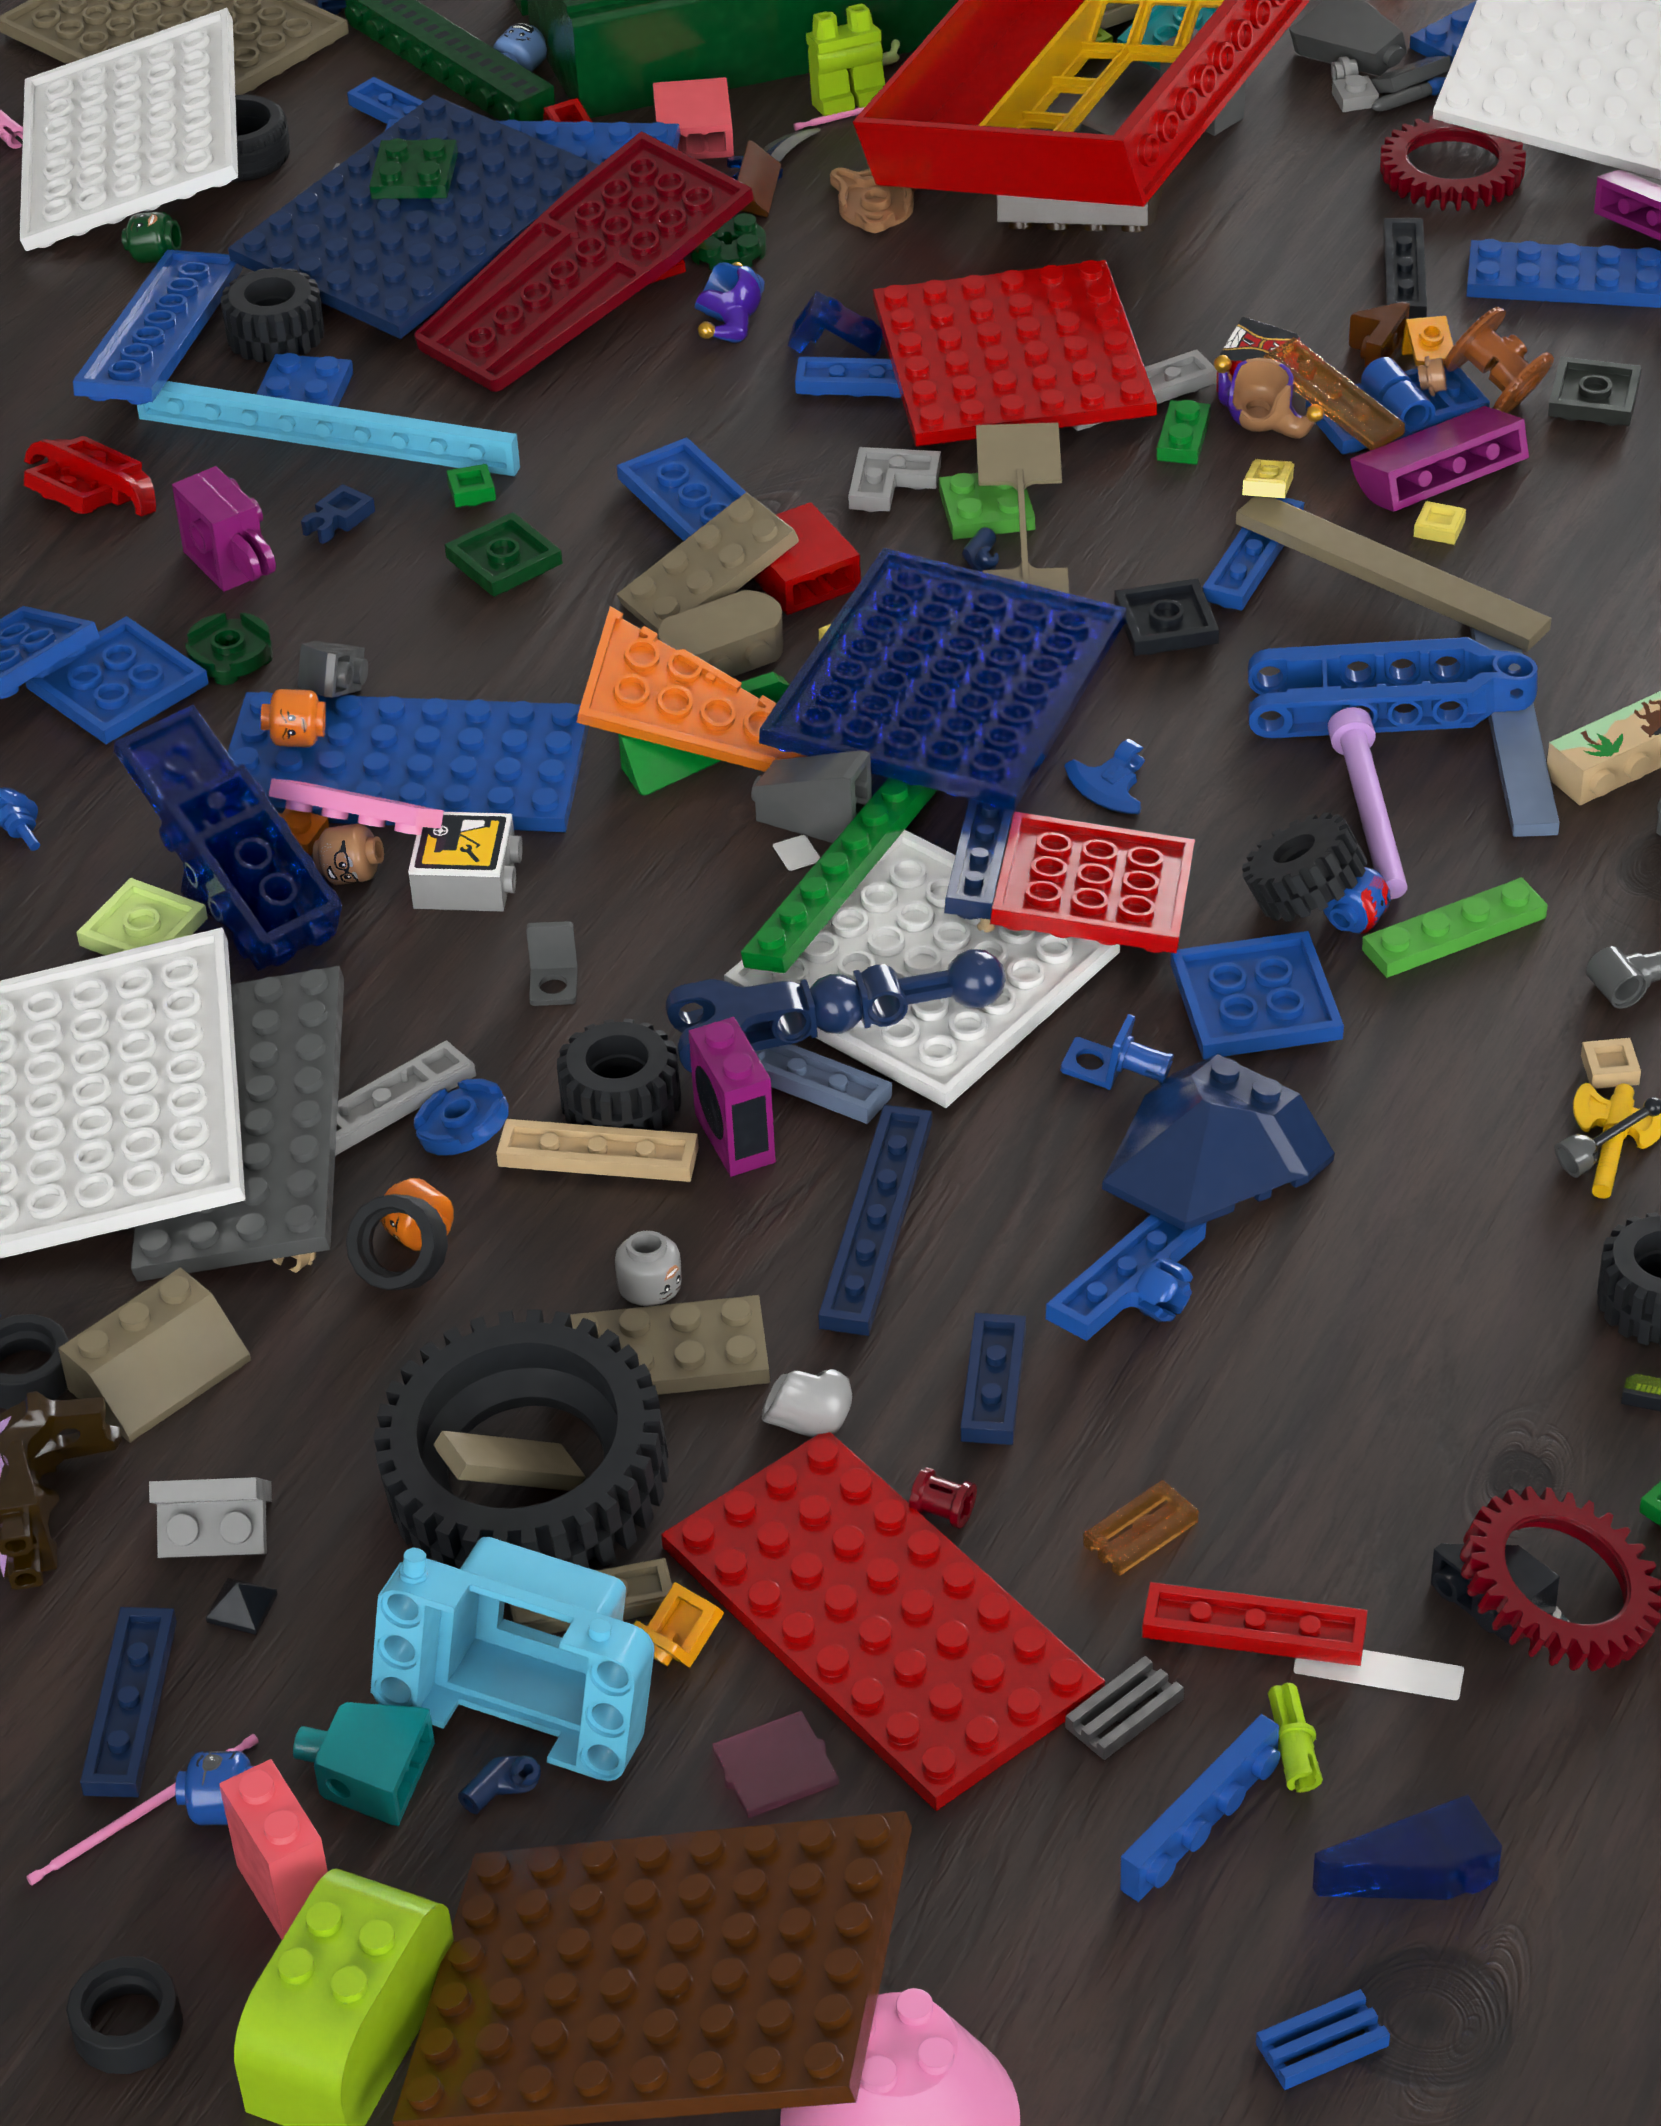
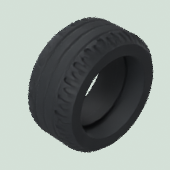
M235 95L238 178L231 182L255 180L273 173L287 160L290 154L287 118L279 105L266 98L255 95Z

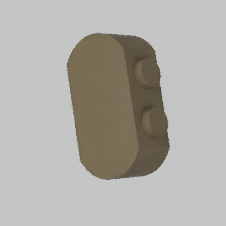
M742 590L665 618L660 624L658 636L660 641L676 650L685 649L727 675L734 677L775 662L781 657L784 650L782 609L773 597L765 593Z

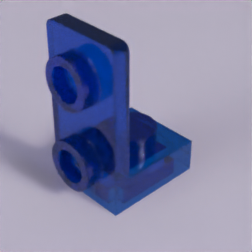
M816 291L794 321L787 345L802 353L810 341L816 343L824 329L870 355L875 356L880 349L883 333L881 327L872 319L860 316L844 307L837 299L827 297Z

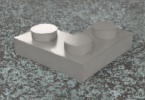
M859 447L848 495L849 509L867 512H890L895 487H908L915 490L925 488L936 489L941 468V451Z

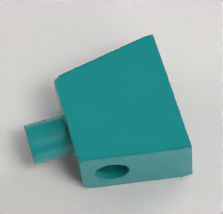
M346 1702L339 1706L328 1731L306 1726L299 1728L294 1740L293 1756L295 1759L314 1763L318 1791L324 1799L390 1825L399 1826L435 1744L430 1709Z

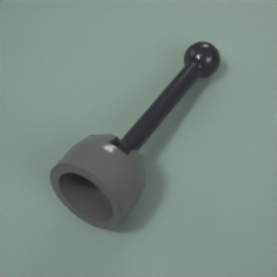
M1656 1097L1648 1098L1644 1102L1643 1108L1593 1139L1587 1135L1574 1134L1558 1142L1555 1145V1153L1561 1166L1574 1178H1578L1586 1173L1597 1162V1147L1645 1117H1655L1661 1114V1100Z

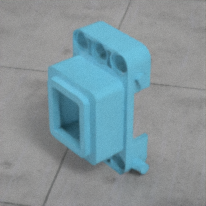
M482 1537L478 1540L460 1569L427 1559L426 1553L423 1550L410 1548L404 1552L403 1562L399 1563L378 1595L370 1693L373 1694L376 1701L381 1705L430 1709L432 1725L443 1729L457 1706L462 1705L557 1736L558 1739L547 1756V1763L598 1780L612 1781L622 1776L644 1735L654 1659V1643L642 1628L623 1621L626 1586L620 1579L491 1537ZM508 1603L570 1623V1626L563 1638L503 1619L504 1605Z

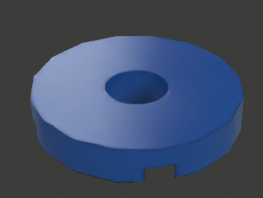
M466 1079L457 1083L459 1089L448 1093L446 1088L435 1092L426 1100L414 1118L416 1136L425 1151L437 1156L456 1155L470 1151L493 1137L502 1128L509 1112V1104L497 1083L486 1079Z

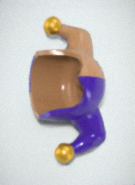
M1219 355L1214 360V367L1218 371L1219 401L1228 407L1234 421L1242 428L1253 432L1273 430L1287 437L1300 439L1308 435L1315 422L1323 419L1324 410L1317 404L1309 406L1304 416L1299 415L1293 408L1294 376L1284 364L1266 358L1247 359L1238 363L1232 377L1229 371L1232 363L1226 355Z

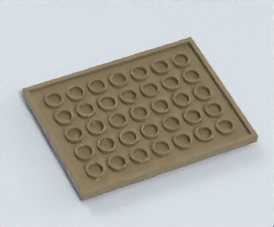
M28 0L0 16L1 33L65 64H69L227 8L233 19L235 95H243L255 90L260 84L274 76L281 75L286 69L308 59L310 55L324 47L334 44L336 40L349 33L348 20L304 0Z

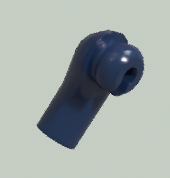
M986 527L980 528L962 552L963 558L972 571L979 575H983V570H995L999 562L997 552L993 556L989 554L997 539L995 533Z

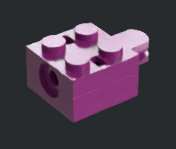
M214 466L172 484L183 552L223 592L248 581L253 582L260 579L262 575L265 576L275 572L276 563L270 546L261 535L260 522L263 521L262 510L254 498H249L241 491L235 479H229L217 466Z

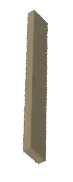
M1254 496L1236 512V524L1526 652L1550 630L1551 617L1274 497Z

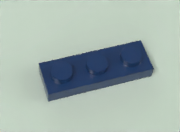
M975 1313L961 1421V1442L1013 1445L1026 1335V1316Z

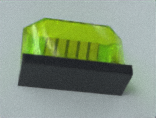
M1640 1374L1626 1378L1621 1404L1661 1412V1378Z

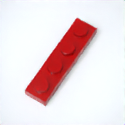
M1150 1582L1143 1619L1142 1638L1361 1666L1368 1610Z

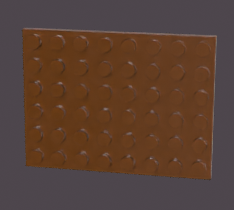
M906 1811L475 1853L452 1926L454 1942L440 1964L393 2116V2125L560 2126L856 2103L912 1830Z

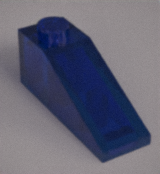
M1465 1795L1315 1853L1312 1888L1317 1896L1448 1900L1466 1892L1471 1894L1480 1892L1492 1882L1498 1880L1502 1845L1469 1795Z

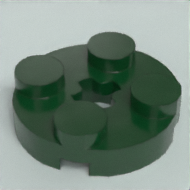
M748 213L738 214L691 251L690 255L692 260L698 265L699 260L709 263V270H713L715 265L722 262L729 264L739 262L743 266L751 267L753 266V259L759 255L760 259H762L766 254V234L764 229L756 224L755 216Z
M240 612V619H227L226 613L210 615L195 623L187 633L188 642L187 644L185 643L187 658L205 669L207 676L214 677V681L220 685H231L237 682L240 676L252 673L261 666L269 664L273 659L268 625L259 617L249 613Z

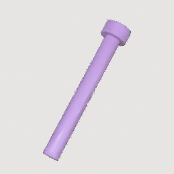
M1361 708L1342 709L1335 713L1328 722L1331 744L1336 752L1344 755L1373 868L1385 879L1390 889L1391 899H1397L1406 893L1407 883L1370 750L1376 738L1372 719L1369 713Z

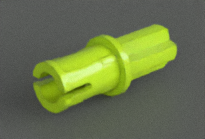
M1288 1682L1283 1685H1274L1270 1688L1268 1697L1274 1722L1279 1725L1278 1750L1281 1753L1286 1785L1291 1791L1296 1788V1792H1308L1317 1788L1323 1780L1314 1751L1313 1742L1316 1740V1731L1312 1725L1307 1724L1305 1721L1297 1686Z

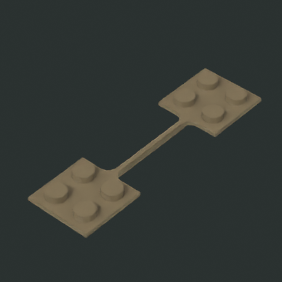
M1059 424L976 425L978 485H1009L1017 490L1021 564L1014 569L983 570L985 634L1072 632L1068 568H1035L1028 562L1024 490L1033 484L1062 483Z

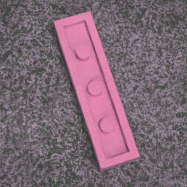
M271 779L269 797L286 800L285 808L312 812L313 806L322 807L321 816L348 820L349 813L359 815V824L385 827V822L391 821L395 822L394 831L421 835L423 827L441 828L444 810L301 781Z

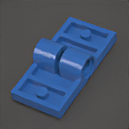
M1381 357L1372 361L1365 368L1361 377V383L1307 397L1306 412L1307 408L1314 404L1322 407L1324 410L1323 419L1315 423L1339 452L1344 455L1376 445L1391 443L1480 407H1490V401L1460 367L1449 372L1444 366L1447 390L1435 392V396L1432 397L1429 389L1421 390L1418 368L1403 371L1392 358Z

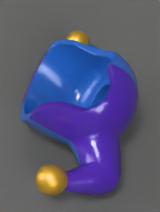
M722 262L715 265L703 292L698 295L694 308L714 319L722 321L724 324L714 326L711 322L704 321L698 327L699 336L704 339L715 337L732 343H740L748 336L749 317L757 310L765 289L764 278L756 274L749 266H743L739 262H734L733 264Z

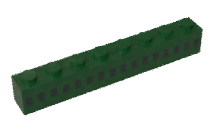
M346 0L345 16L348 24L498 120L542 122L544 108L555 105L554 86L419 1Z

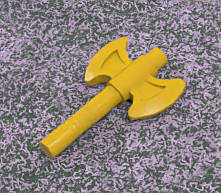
M1584 1083L1577 1090L1573 1100L1574 1117L1584 1132H1589L1595 1126L1603 1127L1604 1132L1640 1109L1634 1108L1633 1087L1624 1083L1618 1084L1615 1087L1614 1094L1610 1097V1100L1598 1094L1590 1083ZM1661 1114L1655 1117H1645L1602 1144L1592 1186V1193L1595 1197L1606 1199L1611 1196L1623 1140L1627 1135L1634 1138L1637 1147L1640 1149H1646L1659 1140L1661 1137Z

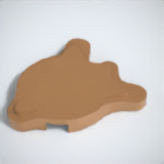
M836 168L830 173V183L839 191V214L845 221L862 228L864 231L871 233L885 231L889 227L904 222L913 213L914 192L918 188L876 185L870 168L860 172L846 168Z

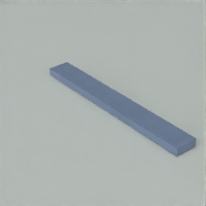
M1470 627L1472 640L1487 648L1523 654L1522 649ZM1514 663L1508 669L1517 671L1520 669V666ZM1534 703L1525 710L1492 713L1488 716L1512 836L1558 835L1559 818Z

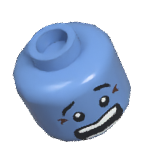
M523 23L510 26L493 46L494 49L531 72L547 56V47L541 31L532 25Z

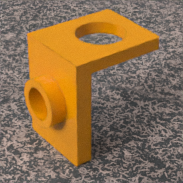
M1436 316L1406 319L1401 347L1402 355L1413 354L1416 366L1425 365L1426 356H1429L1430 360L1442 358L1444 364L1447 355L1454 346L1447 317Z

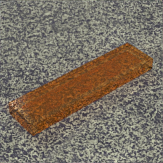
M1295 337L1264 355V358L1275 360L1288 367L1294 376L1293 390L1312 405L1317 404L1321 406L1326 416L1369 450L1389 444L1404 434L1405 423Z

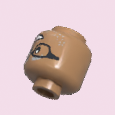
M359 823L326 828L313 846V861L318 874L325 876L334 885L371 880L377 872L378 864L384 860V847L381 839L378 836L374 837L370 828Z

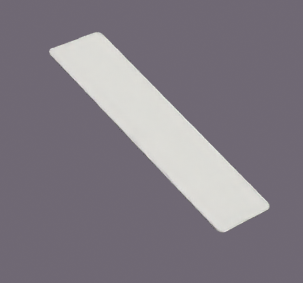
M1363 1650L1361 1666L1296 1658L1293 1671L1301 1675L1456 1701L1460 1696L1464 1667Z

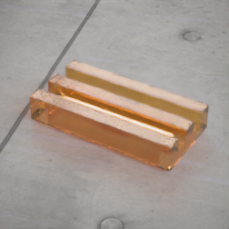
M1161 1480L1084 1532L1083 1545L1089 1551L1096 1549L1098 1551V1558L1104 1564L1110 1561L1112 1563V1571L1121 1576L1198 1523L1199 1510L1164 1480ZM1165 1500L1169 1502L1151 1515L1146 1514ZM1133 1523V1527L1113 1541H1108L1112 1536Z

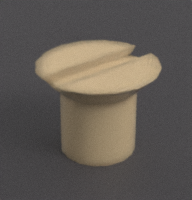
M980 918L977 929L979 931L991 932L995 929V925L990 924V919Z

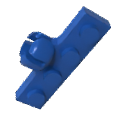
M1151 1214L1046 1304L1045 1319L1085 1341H1088L1117 1314L1128 1307L1139 1308L1143 1314L1158 1322L1174 1320L1176 1314H1180L1184 1310L1192 1294L1189 1282L1192 1281L1193 1275L1187 1267L1179 1264L1178 1261L1205 1239L1207 1223L1205 1222L1184 1231Z

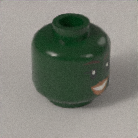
M162 211L137 213L131 216L127 228L122 230L121 238L124 249L130 252L135 261L142 264L157 263L167 250H180L182 234L178 222L172 220L170 215Z

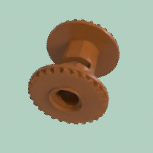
M1495 307L1481 316L1459 338L1447 355L1444 366L1449 372H1452L1469 360L1482 373L1491 372L1489 380L1502 391L1493 409L1508 413L1519 405L1541 382L1551 368L1554 357L1550 352H1545L1529 364L1524 359L1527 348L1517 336L1511 334L1508 337L1501 338L1496 333L1506 315V311L1501 307Z

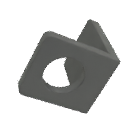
M570 921L528 923L526 933L531 968L530 1005L575 1004L577 1002L578 965L573 923ZM549 980H560L567 985L563 991L554 994L546 993L540 989L541 985Z

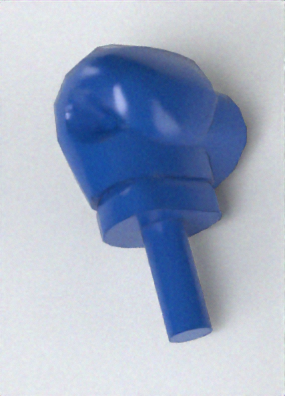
M6 787L0 788V827L5 829L9 836L13 838H23L31 851L37 850L40 847V843L32 831L36 826L35 820L38 815V806L34 801L28 799L25 794Z

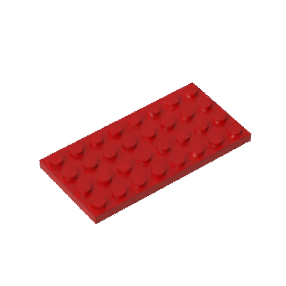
M831 1432L816 1435L661 1533L662 1547L935 1811L1065 1722L1067 1714L1105 1686L1103 1678L916 1509L910 1508L909 1503Z

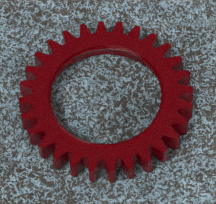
M1429 116V123L1415 119L1414 126L1406 123L1402 124V131L1394 129L1392 136L1386 137L1384 145H1381L1380 172L1383 175L1384 183L1389 184L1392 192L1398 190L1399 196L1402 199L1411 192L1410 199L1412 204H1416L1420 197H1425L1426 208H1430L1434 200H1439L1440 209L1444 211L1447 203L1453 201L1456 211H1460L1462 202L1467 201L1470 203V208L1475 210L1478 199L1483 200L1485 207H1489L1492 202V195L1497 202H1501L1505 195L1511 196L1513 191L1519 188L1525 175L1526 150H1523L1522 142L1432 119L1433 116ZM1457 141L1485 148L1498 158V163L1489 172L1476 177L1446 179L1419 171L1410 163L1407 155L1413 150L1430 143Z
M1531 1486L1525 1487L1520 1496L1513 1489L1507 1490L1502 1499L1497 1496L1492 1497L1487 1507H1481L1463 1537L1464 1546L1460 1553L1461 1561L1465 1562L1462 1567L1461 1576L1464 1579L1473 1578L1467 1586V1594L1471 1597L1485 1594L1478 1604V1613L1484 1614L1489 1610H1496L1499 1613L1492 1623V1629L1498 1630L1502 1626L1510 1624L1513 1627L1509 1639L1510 1645L1516 1644L1524 1637L1529 1638V1657H1534L1543 1646L1547 1647L1550 1654L1548 1660L1550 1666L1558 1664L1566 1653L1569 1658V1668L1572 1671L1579 1669L1586 1658L1590 1671L1594 1672L1600 1669L1604 1663L1608 1668H1614L1616 1665H1619L1621 1660L1628 1661L1633 1658L1637 1651L1645 1646L1661 1620V1614L1658 1613L1661 1608V1596L1657 1595L1661 1588V1580L1650 1576L1656 1568L1654 1561L1639 1559L1646 1548L1643 1543L1628 1544L1625 1541L1631 1530L1628 1527L1616 1530L1611 1528L1613 1514L1608 1512L1597 1518L1594 1516V1502L1588 1500L1580 1509L1576 1507L1573 1493L1567 1492L1562 1501L1559 1502L1552 1488L1549 1487L1545 1488L1540 1497ZM1528 1527L1548 1528L1568 1534L1589 1546L1607 1563L1619 1582L1624 1603L1621 1611L1615 1617L1602 1623L1577 1624L1556 1618L1540 1609L1520 1591L1508 1571L1505 1547L1511 1532Z

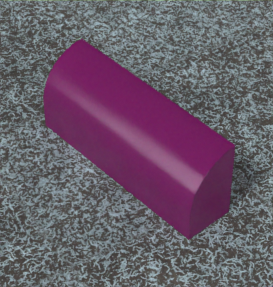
M1616 170L1597 176L1594 213L1661 241V185L1624 170Z
M1483 406L1350 459L1351 466L1364 494L1374 504L1394 512L1529 458L1525 422L1523 418Z

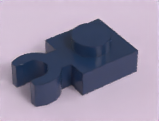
M342 484L315 504L316 512L303 517L301 520L303 535L308 536L317 530L319 542L323 544L334 537V531L338 528L347 532L375 512L374 498Z

